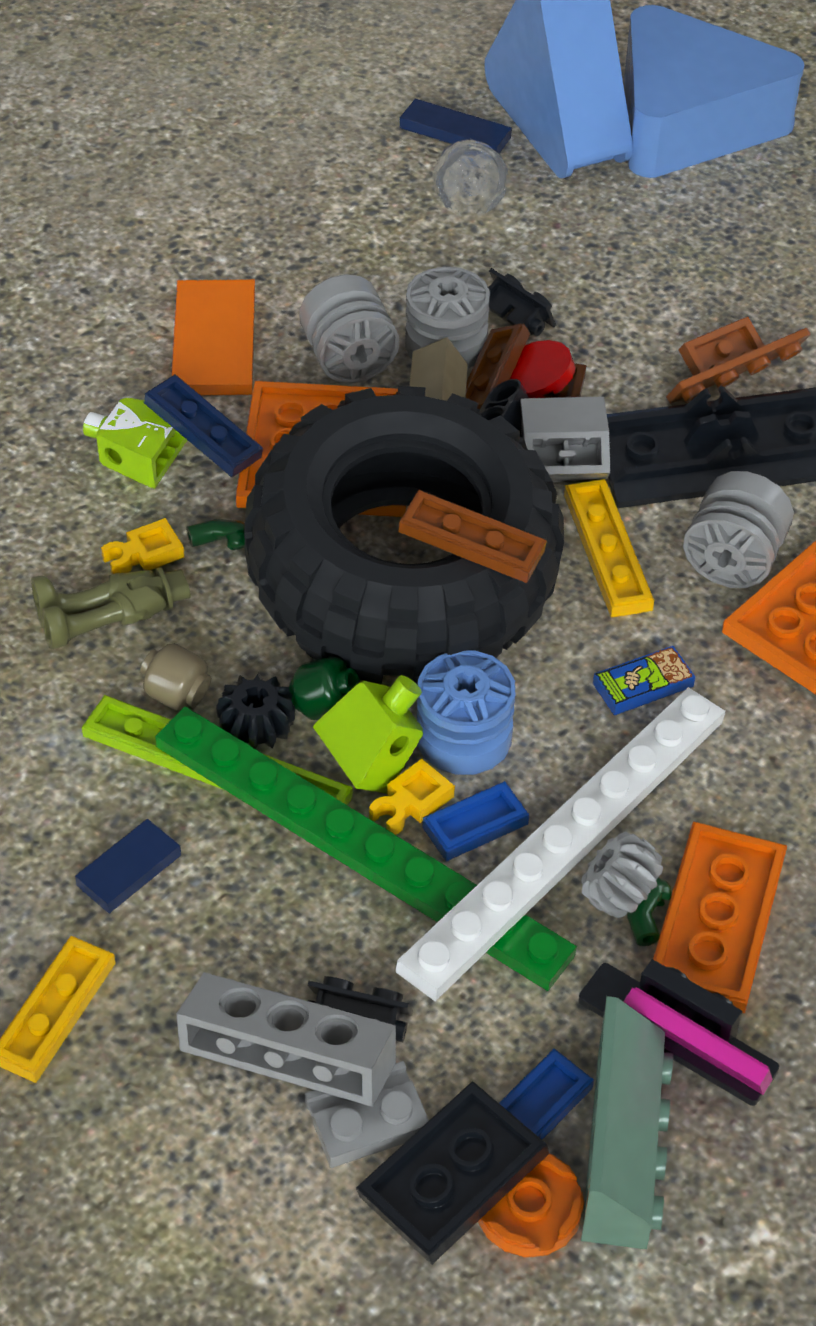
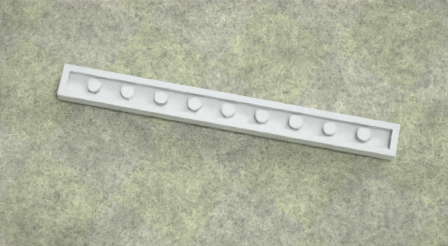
M688 687L397 960L396 973L436 1001L722 724L726 711Z

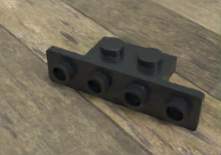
M652 959L641 973L639 982L610 964L603 963L579 993V1004L603 1017L607 996L617 997L624 1001L630 990L637 987L767 1065L773 1080L778 1074L780 1066L776 1061L736 1039L742 1010L736 1008L723 995L711 993L691 982L678 969L666 967ZM665 1036L664 1052L673 1053V1060L750 1106L757 1105L763 1096L762 1094Z

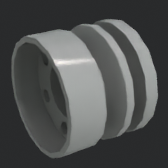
M444 266L428 269L412 279L408 284L406 293L407 322L405 332V348L411 359L413 351L448 337L467 362V369L475 365L488 337L490 291L482 278L462 268Z
M344 274L334 276L316 285L305 296L299 309L300 324L312 345L320 366L328 377L343 383L365 381L383 372L394 360L399 349V334L370 281L358 275Z
M731 471L718 476L709 486L700 504L699 511L693 517L692 524L685 533L683 548L687 560L698 573L714 583L729 588H748L760 584L769 575L773 562L778 556L779 547L784 543L792 525L794 511L789 497L774 482L764 476L748 471Z

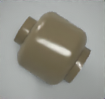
M175 643L167 644L159 651L151 650L140 668V673L145 675L143 681L145 693L175 711H180L184 706L196 707L206 695L212 679L207 674L208 666L203 658Z

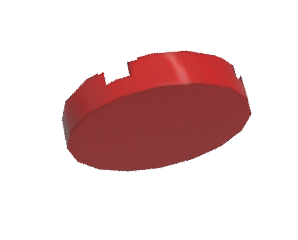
M552 340L535 341L524 346L510 379L519 380L529 398H544L543 395L551 391L554 394L561 392L572 380L576 367L569 348L563 343Z

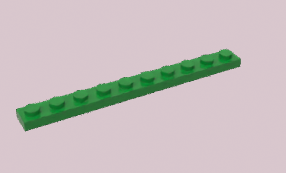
M186 706L155 736L158 749L436 922L440 921L477 886L472 881ZM524 915L486 953L541 988L549 991L574 959L577 946L529 916Z

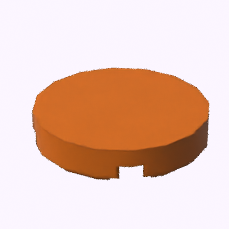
M549 1153L489 1210L478 1223L486 1237L505 1252L522 1257L547 1256L566 1246L578 1231L584 1208L583 1192H581V1188L577 1183V1177L571 1167L555 1155Z

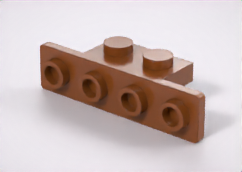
M747 316L684 343L678 350L693 376L679 382L666 398L670 404L684 399L685 403H689L705 388L716 385L717 388L721 386L726 387L739 378V374L748 371L750 375H754L767 368L771 364V360L780 357L782 362L789 360L803 350L801 344L811 333L808 328H804L764 345Z

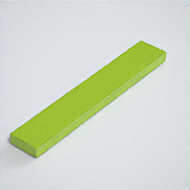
M104 695L82 726L83 737L223 789L156 747L155 736L171 719ZM266 755L347 806L351 801L353 787Z

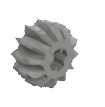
M626 831L620 833L616 838L608 839L605 847L597 850L596 857L588 863L589 869L582 876L581 881L583 884L582 894L589 899V903L600 911L603 910L610 916L613 915L619 919L628 912L632 913L636 911L638 905L643 900H647L650 891L657 887L656 879L663 871V866L661 865L662 856L644 838L640 839L635 834H629Z

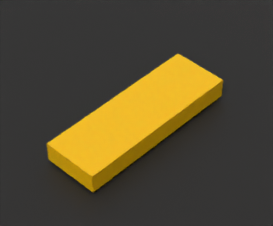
M70 936L1 1036L0 1067L37 1083L116 964L114 954L74 936Z

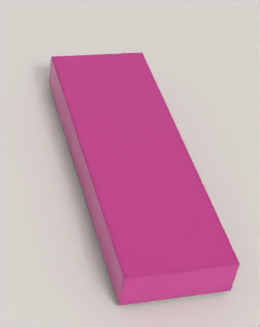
M632 988L623 1001L664 1030L666 1037L758 1093L764 1095L772 1082V1075L767 1065L639 988Z

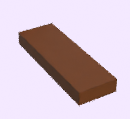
M418 490L399 521L398 532L525 583L529 581L541 559L547 542L543 538L421 490Z

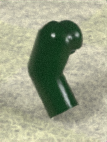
M213 519L186 527L191 547L227 539L229 549L239 550L245 548V523L243 521Z
M659 877L656 879L657 887L650 891L647 900H643L638 905L636 911L626 914L635 941L639 946H650L656 943L660 937L652 913L656 906H664L665 900H670L672 891L670 884Z

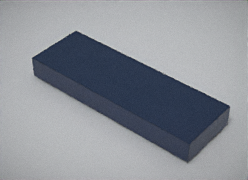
M414 99L400 116V128L493 157H497L511 139L512 127L419 99Z
M176 374L145 393L144 404L230 477H234L262 457V446Z

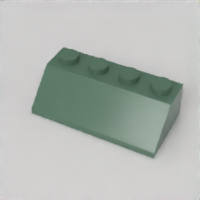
M606 997L599 1042L581 1241L647 1250L651 1229L661 1230L664 1197L655 1196L654 1189L655 1179L664 1180L666 1171L667 1147L657 1145L658 1131L667 1132L670 1100L661 1099L662 1084L670 1085L673 1053L664 1052L665 1031L617 997Z

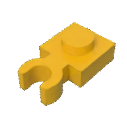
M166 518L126 532L127 542L125 543L114 541L101 547L103 561L105 563L111 561V574L129 573L133 566L138 564L141 565L143 570H152L185 558L183 544Z
M421 758L387 784V796L379 797L370 804L369 819L376 821L383 815L392 816L386 822V829L397 835L403 830L405 819L410 815L421 823L423 817L436 812L454 798L455 785Z

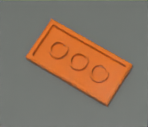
M255 279L177 280L172 376L176 374L199 395L253 394Z
M693 821L653 960L666 967L678 969L691 982L711 993L723 995L736 1008L742 1010V1013H745L787 845Z

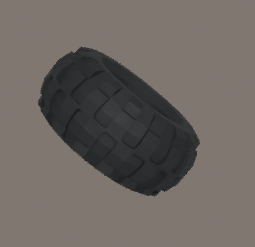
M398 386L396 395L376 396L372 388L345 394V400L340 401L338 408L334 410L323 404L301 417V421L293 426L289 434H283L280 441L275 443L255 474V486L248 495L246 503L245 556L248 575L254 584L258 586L259 600L280 630L282 629L287 637L296 635V642L300 648L306 651V654L317 660L329 656L340 657L348 663L350 668L356 671L360 680L381 685L383 675H403L418 685V678L425 665L437 656L445 653L452 655L466 650H476L497 658L502 653V649L507 650L513 643L516 644L541 617L545 601L554 592L564 546V517L559 504H556L557 491L536 450H528L525 440L519 436L520 431L501 416L491 420L483 418L480 410L477 409V402L452 393L447 401L426 397V387ZM418 490H421L543 538L547 542L541 559L529 581L525 583L455 554L428 563L404 564L385 561L357 548L343 535L340 528L354 516L369 509L391 505L409 506Z

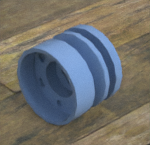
M466 650L452 655L445 653L437 656L425 665L418 678V686L422 694L417 699V721L423 728V736L417 746L423 757L437 769L455 775H475L493 769L505 759L512 745L515 680L508 667L494 656L476 650Z

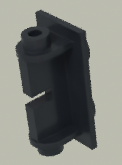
M492 268L489 270L493 279V283L488 286L490 291V311L503 318L513 308L514 310L506 318L508 323L511 325L524 323L530 332L529 336H539L545 328V322L553 328L556 326L550 310L552 305L542 294L538 292L529 293L514 276L508 273L503 276Z
M324 976L323 984L308 981L307 986L314 994H317L316 1001H307L396 1025V1041L404 1042L408 1023L399 1021L400 1015L412 1016L413 1010L409 1003L402 1002L403 994L377 987L373 988L372 995L353 991L354 983L331 976Z

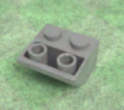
M604 397L524 398L520 400L521 438L525 440L528 450H536L553 482L594 481L608 478L610 474V445Z

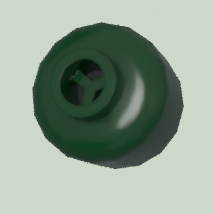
M329 656L305 662L296 669L293 679H291L289 684L293 706L310 720H319L350 690L360 683L359 676L340 657Z

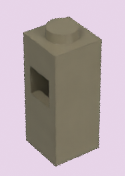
M448 337L413 351L409 386L426 387V397L447 401L453 393L465 398L468 364Z

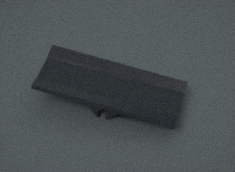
M721 386L718 388L720 397L713 401H708L711 394L709 389L705 388L688 404L607 414L610 445V474L608 478L616 507L624 508L704 497L709 486L718 476L731 471H748L766 477L778 486L816 482V387L735 398L725 387Z

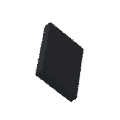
M472 1081L360 1183L356 1190L359 1197L433 1265L549 1155V1150L543 1140Z

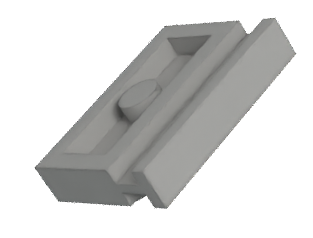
M404 1061L395 1064L373 1107L317 1090L305 1093V1104L312 1116L313 1125L330 1168L402 1145L429 1121L412 1080L410 1081L406 1072Z

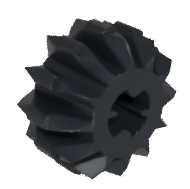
M259 672L253 680H247L239 675L236 685H225L222 697L218 699L216 710L220 728L241 741L249 743L254 749L257 748L258 744L263 743L273 749L276 738H288L290 726L294 725L296 718L295 706H293L291 701L292 694L289 687H280L276 676L264 681Z

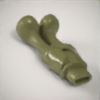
M159 567L155 569V575L151 570L115 573L109 575V581L82 592L70 594L58 593L46 576L41 575L31 578L36 612L41 628H44L45 639L50 649L66 646L71 639L111 623L120 622L122 625H131L138 621L149 619L162 610L172 609L173 602L191 598L190 588L182 569L164 573L163 569Z

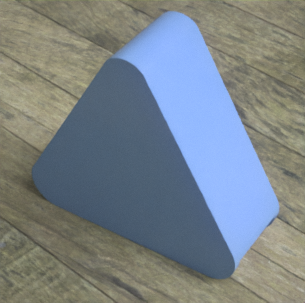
M515 0L485 57L486 80L494 97L555 175L561 179L570 177L573 170L611 159L618 163L630 160L633 152V142L610 0Z
M645 5L636 8L630 16L624 74L625 97L633 142L632 156L628 160L629 169L641 177L656 178L790 134L794 128L798 92L804 72L803 60L792 52L662 6Z

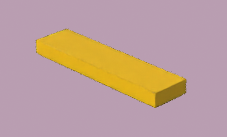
M606 479L565 485L564 497L610 617L653 611L654 598Z

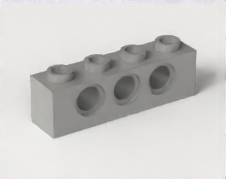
M205 972L176 1013L180 1051L372 1107L396 1064V1025Z

